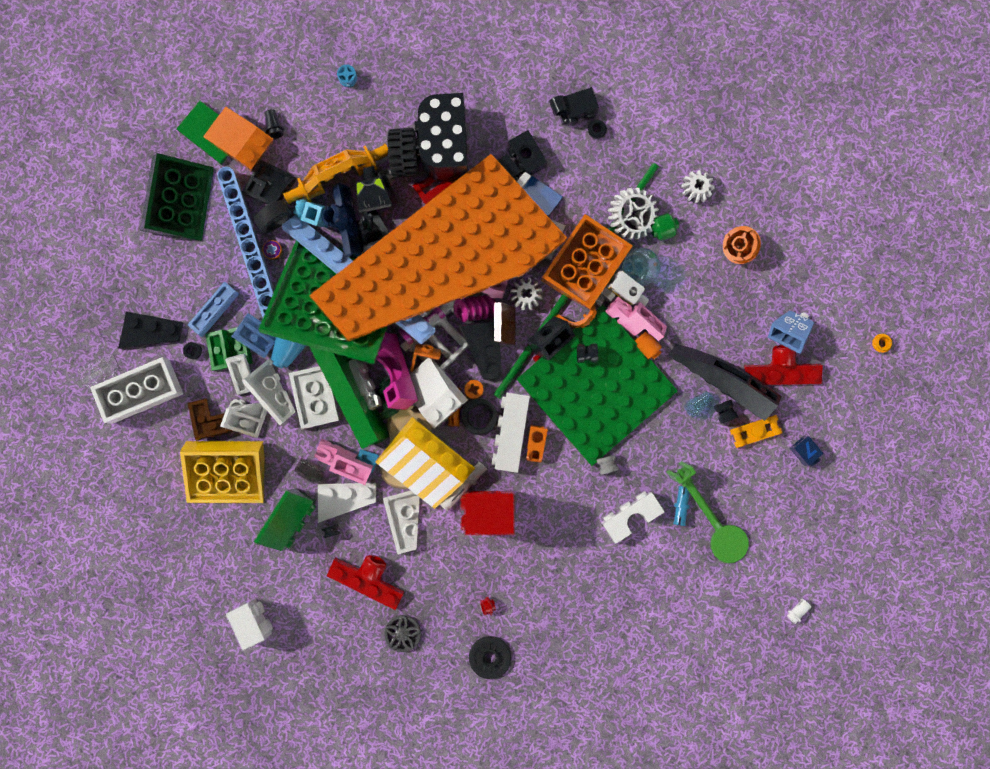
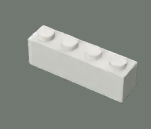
M507 393L506 397L502 396L500 408H504L503 416L499 415L497 426L501 427L500 435L496 434L494 445L498 446L497 454L493 453L491 464L495 465L497 470L518 473L530 396Z

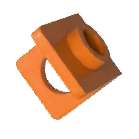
M416 344L410 371L413 372L417 355L439 360L441 349L427 344Z

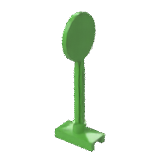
M682 461L678 464L681 466V469H678L676 473L670 470L666 473L670 479L687 488L715 529L710 540L713 555L725 563H734L741 560L749 547L746 533L735 525H721L693 484L691 476L696 473L692 466Z

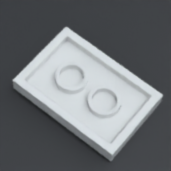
M319 366L289 373L301 429L340 421L334 394Z

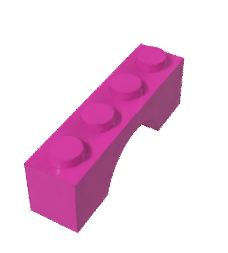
M385 332L376 358L390 375V386L383 393L388 408L407 410L418 401L397 335Z

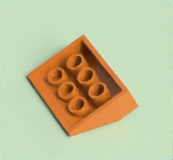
M584 214L542 276L541 281L564 296L591 309L633 245Z

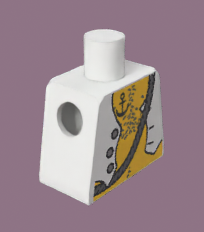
M623 271L615 272L606 285V288L613 292L615 297H620L630 305L641 302L646 306L649 301L647 297L642 295L645 288Z

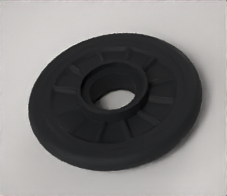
M482 637L472 645L469 652V663L472 670L478 676L484 679H496L505 674L509 669L511 651L508 645L498 637ZM489 652L494 653L496 656L495 661L492 663L486 662L484 658Z

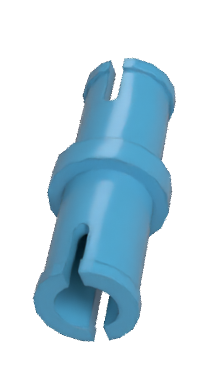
M678 486L677 503L674 504L676 511L673 524L679 525V518L681 517L680 526H686L687 510L690 509V505H688L690 493L685 488V494L683 495L684 487Z

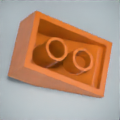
M226 106L203 136L250 172H252L273 143V138Z

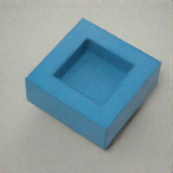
M360 449L357 459L372 465L371 473H374L377 464L375 461L379 455Z

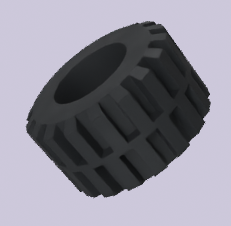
M414 128L390 129L388 132L389 165L394 178L417 176L419 172V162L415 146V139L417 138Z

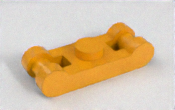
M773 415L765 421L761 419L730 429V433L734 435L736 441L734 442L735 447L738 448L782 434V428H779L777 423L779 420L778 416ZM770 423L772 430L767 431L765 424ZM741 432H746V439L742 438Z

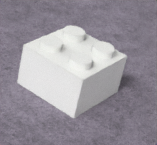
M256 599L226 614L242 650L265 640L272 634V624L269 619H265L263 612H265L264 607Z

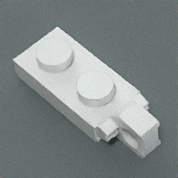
M357 359L349 361V366L360 394L364 396L368 408L373 411L382 406L380 396H377L374 391L375 384L368 376L367 372L369 370L367 365Z

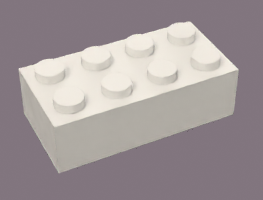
M164 357L90 387L103 422L108 424L116 423L183 395L170 359Z

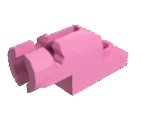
M616 297L608 304L606 313L612 318L618 317L617 323L621 324L634 336L646 329L648 334H651L658 341L664 337L667 326L641 302L632 308L630 304L623 301L620 297Z
M321 439L317 452L314 455L319 461L331 465L329 471L363 485L366 484L373 468L372 465L356 459L357 453L336 444L333 445L324 439Z

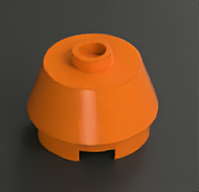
M739 226L732 229L725 235L723 240L725 256L736 264H745L752 261L758 255L761 248L759 234L747 226Z

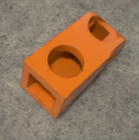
M530 425L526 461L542 462L548 431L547 427Z

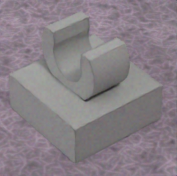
M605 287L594 304L600 307L604 300L610 303L615 294Z

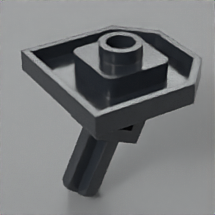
M373 210L369 214L367 212L363 213L362 219L357 221L362 254L390 233L377 210Z

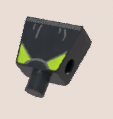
M374 166L363 168L365 179L356 182L358 212L363 213L393 207L398 204L388 177L386 175L376 177Z

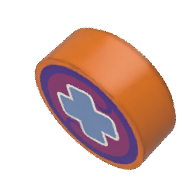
M269 240L263 245L262 252L266 258L276 260L282 254V247L277 241Z

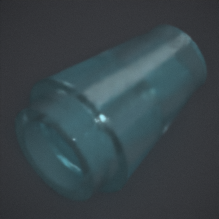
M705 391L686 401L684 409L693 418L699 416L711 403L713 397L708 391Z

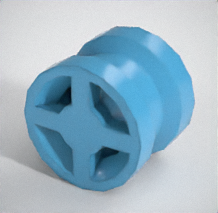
M346 64L339 67L337 76L342 86H354L357 82L355 69L351 65Z

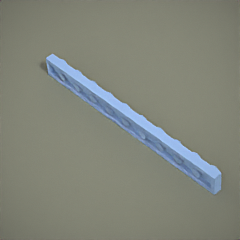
M296 214L282 224V229L336 274L353 262V260L345 256L341 250L313 227L302 221L301 218H298ZM420 315L396 322L397 325L421 345L435 333V328Z

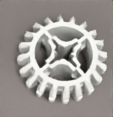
M627 188V191L622 190L620 195L614 196L616 201L610 202L613 208L608 209V212L612 213V216H609L608 219H613V223L610 226H616L615 233L621 232L620 237L627 236L629 240L634 237L636 240L640 239V236L646 237L647 232L651 233L653 231L651 224L655 223L653 221L654 218L659 217L655 215V212L659 209L654 208L653 205L656 204V201H650L652 195L646 196V190L640 192V188H634V190ZM631 198L638 200L642 206L638 207L635 202H632ZM622 207H624L623 215H621ZM633 211H637V212H635V215H633V216H635V217H629V216L632 215L631 213H632ZM630 221L636 229L629 228L624 222Z

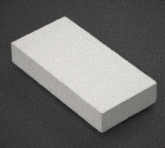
M245 353L226 358L237 395L249 393L250 390L242 382L243 379L251 374Z

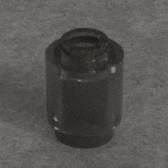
M303 458L299 460L294 470L298 473V476L313 484L320 482L325 474L322 466Z

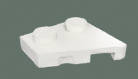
M260 402L229 407L226 409L221 427L258 438L267 410Z

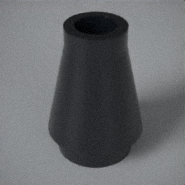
M274 109L266 110V134L273 139H278L283 136L284 128Z

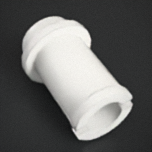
M801 599L791 611H788L787 617L794 624L800 623V619L812 607L807 601Z

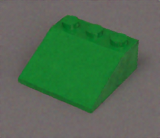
M297 488L286 490L255 538L254 543L279 551H284L286 548L290 549L295 542L293 538L295 533H300L306 524L304 519L307 515L311 516L314 512L316 500Z

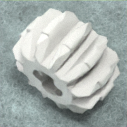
M698 170L696 174L692 171L689 173V177L685 176L683 179L685 183L681 185V188L686 189L683 195H690L687 199L688 201L694 197L695 203H698L699 200L705 202L707 197H711V190L714 189V185L710 184L713 178H706L708 172L701 175V170ZM696 183H697V186H698L699 184L702 186V187L700 188V190H699V187H698L697 189L694 187Z
M528 278L527 284H525L524 279H520L521 286L515 282L514 287L516 289H511L510 293L514 294L511 297V301L518 300L514 306L518 307L522 304V311L525 310V305H528V309L532 310L531 303L537 307L539 305L537 300H542V296L538 295V293L542 292V288L535 289L538 282H534L531 285L530 278ZM522 291H524V292L530 291V295H529V296H531V297H530V298H529V297L523 298V297H522V296H523Z

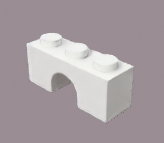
M643 491L636 496L637 500L630 504L628 501L619 507L621 510L616 514L611 512L603 517L605 521L602 522V525L615 544L632 534L627 525L628 518L632 514H641L644 520L649 523L664 513L652 492L646 493V491Z

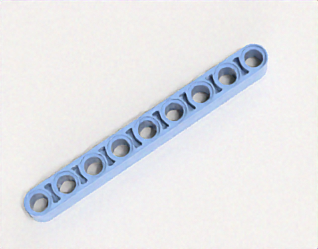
M222 167L217 174L263 317L267 309L264 302L267 298H272L275 289L244 193H242L243 190L238 175L230 167ZM232 174V178L229 181H225L226 175ZM237 191V197L230 199L231 194ZM239 209H243V214L240 217H236V212ZM249 227V232L243 235L242 229ZM254 244V251L250 253L247 252V248L250 245ZM256 262H260L261 267L254 271L253 265ZM266 280V286L260 289V281Z

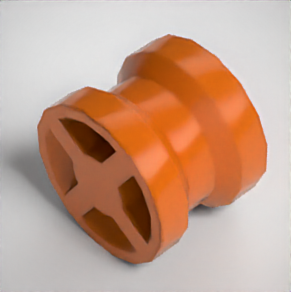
M470 380L464 388L466 396L470 399L480 398L484 391L483 385L478 380Z

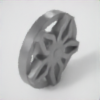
M399 615L388 622L385 627L384 637L387 645L392 650L408 652L417 646L421 637V630L415 619L407 615ZM399 619L398 627L391 625V623ZM402 619H404L405 626H401ZM407 620H410L415 626H410L408 628ZM388 628L395 629V632L393 633ZM410 630H417L413 634L410 633ZM388 633L392 636H395L392 638L391 642L389 641ZM417 635V639L413 644L412 638L410 637ZM397 639L399 642L393 645L394 640ZM408 640L411 646L409 647L405 641ZM401 642H403V645H404L406 648H405V649H401V648H397V647H398L399 645H401Z

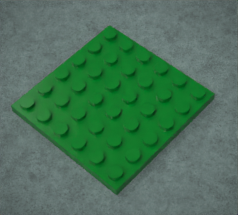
M295 241L260 323L259 333L374 364L387 326L372 331L370 334L347 341L310 297V294L335 276L336 273L298 241Z
M601 305L596 310V316L588 326L573 330L575 337L549 361L540 358L516 379L591 466L678 392L650 358L647 359L636 346L637 343L617 323V320L606 313L607 309L604 305ZM577 344H584L585 346L597 344L598 362L591 363L590 361H585L584 363H577Z

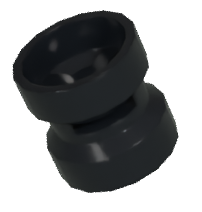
M577 344V363H584L585 361L597 363V344H590L589 346Z
M732 399L713 406L715 412L719 414L720 424L738 418L737 412L733 409Z

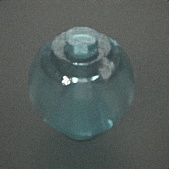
M636 248L630 251L622 264V271L641 286L653 283L661 270L658 256L647 248Z

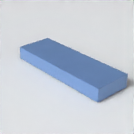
M224 281L188 323V326L203 338L238 297L239 293Z

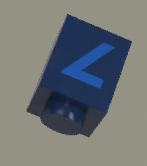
M803 436L790 447V450L804 466L811 465L812 467L821 460L819 457L824 454L810 436Z

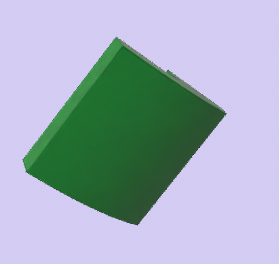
M237 327L205 334L212 371L228 369L226 358L244 353L248 364H253L251 350L231 337Z

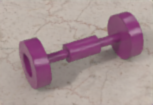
M438 306L433 308L434 311L427 317L423 316L422 318L429 322V319L435 314L440 319H443L446 315ZM402 328L398 329L402 337L411 345L414 341L409 334Z

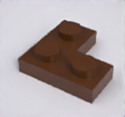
M207 398L187 403L196 441L235 432L221 427L225 413L211 416Z

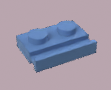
M247 313L231 337L265 358L274 345L276 337L259 333L261 321Z

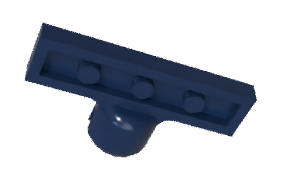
M336 183L332 185L336 205L331 204V206L324 208L322 220L326 226L340 231L345 256L357 259L362 255L351 189L348 186Z

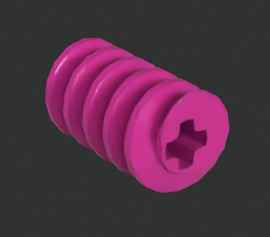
M488 295L459 298L454 301V314L457 318L460 317L462 322L467 320L473 321L474 319L478 321L481 318L486 320L488 317L493 319L496 301L495 298H491Z

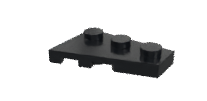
M126 311L118 349L180 341L183 322Z
M494 320L459 325L483 380L501 378L500 343L494 341Z

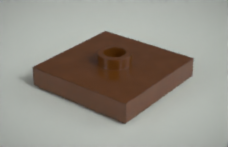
M504 303L494 304L495 342L516 345V307Z

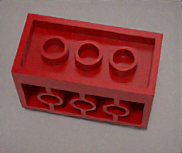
M466 491L462 495L460 506L461 510H465V515L461 517V530H465V535H514L513 491Z

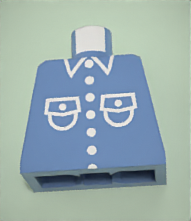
M788 311L772 323L767 338L801 354L814 322L810 320L809 315L806 313H800L799 315L793 311Z

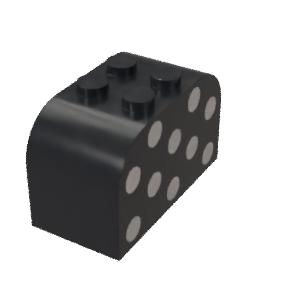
M434 94L426 97L419 105L418 121H415L417 157L421 158L423 170L432 180L441 182L456 181L468 172L464 94Z

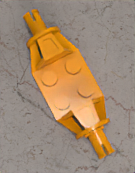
M386 143L372 151L368 150L366 145L363 146L365 151L346 149L313 165L303 181L300 177L297 178L298 187L283 193L288 204H291L304 197L307 198L308 202H312V198L325 193L321 181H329L334 178L335 174L349 171L353 165L359 176L364 174L363 168L374 166L375 170H377L376 161L388 156Z

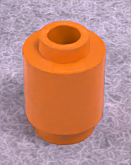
M647 331L635 340L636 346L647 359L651 357L654 360L662 353L660 351L662 346Z

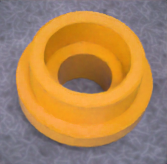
M878 334L873 338L872 346L877 352L884 353L891 349L892 340L886 334ZM880 340H883L885 343L883 347L879 345Z

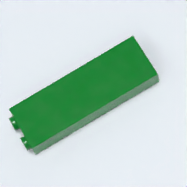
M310 347L361 449L374 446L389 438L388 429L377 408L373 411L370 410L364 396L360 394L349 366V361L352 359Z

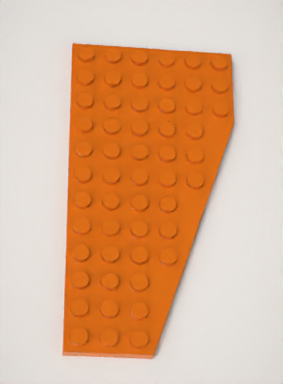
M490 154L310 294V297L347 341H351L390 324L407 320L428 312L435 307L459 298L468 297L512 278L523 276L565 242L567 237L497 159Z

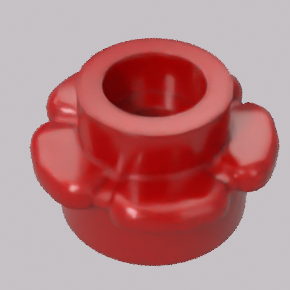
M489 597L480 600L483 614H490L492 616L493 611L496 610L494 600L489 599Z

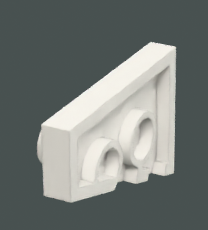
M270 357L243 379L242 382L276 422L281 425L295 413V409L287 392L281 386L279 381L281 379L279 374L275 372L272 366L273 361Z
M361 483L318 484V523L375 503L376 483H366L365 485Z
M407 491L383 498L397 555L416 550L419 496L412 491Z

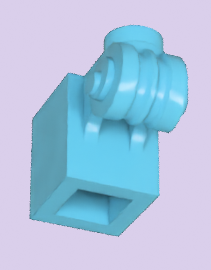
M305 199L296 200L293 213L298 218L315 226L329 228L322 220V212L326 206L307 202Z

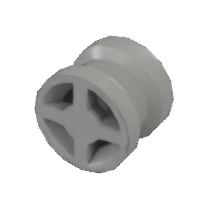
M615 455L597 459V463L601 468L600 475L619 470L615 464Z

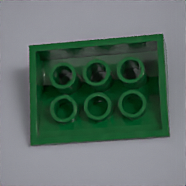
M156 153L152 157L140 231L202 241L214 167Z

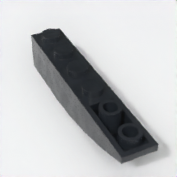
M675 344L669 354L676 362L683 364L692 373L699 375L708 384H712L724 395H728L739 405L744 406L764 421L780 403L782 397L780 394L749 373L718 357L680 344Z

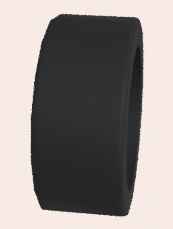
M275 201L262 208L255 215L254 221L262 233H270L292 217V211L285 201Z
M482 398L469 401L464 406L461 414L464 427L470 433L476 435H485L492 431L498 420L495 406L490 401ZM481 405L489 410L491 420L487 426L476 428L470 424L468 414L473 407Z

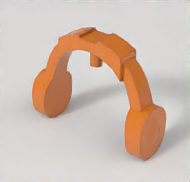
M593 304L589 314H584V319L577 322H571L559 314L556 317L568 322L570 327L584 328L595 318L597 311L595 304Z

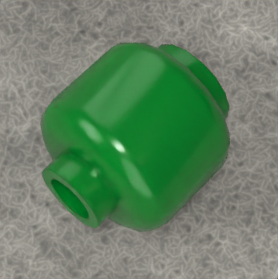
M669 213L654 218L653 221L655 223L651 224L653 238L663 241L676 236L677 229H679L677 218H673Z

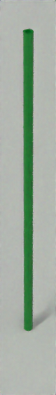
M652 163L636 188H640V192L644 190L659 168L656 163ZM622 207L621 215L624 213V207ZM609 226L608 229L614 233L616 226ZM562 294L539 329L554 316L558 315L569 299ZM529 344L493 394L497 398H501L533 350Z

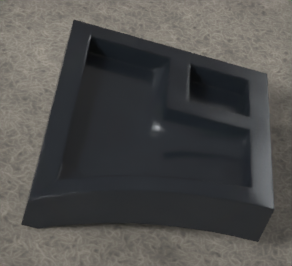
M259 160L242 193L269 205L275 201L282 200L284 197L283 193L288 192L297 179L289 173L263 160Z

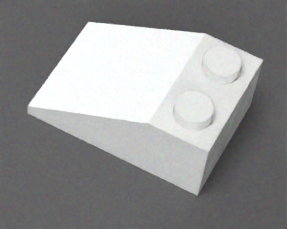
M427 358L410 374L418 398L415 404L433 428L441 425L468 401L432 358Z

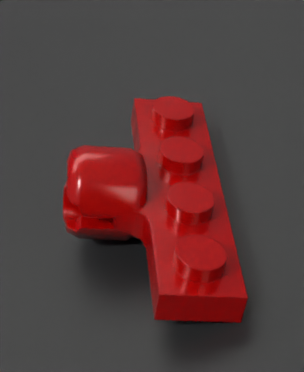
M778 345L772 349V361L770 364L744 365V371L765 385L822 384L823 365L796 364V352L783 345Z
M367 555L360 568L335 557L326 575L393 610L397 609L405 592L382 580L386 563L376 555Z

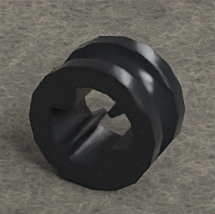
M188 342L183 347V354L188 359L195 360L201 356L202 348L197 343ZM191 346L197 348L194 356L188 354V350H191L189 347Z
M339 525L321 529L325 533L323 538L341 534L337 530Z

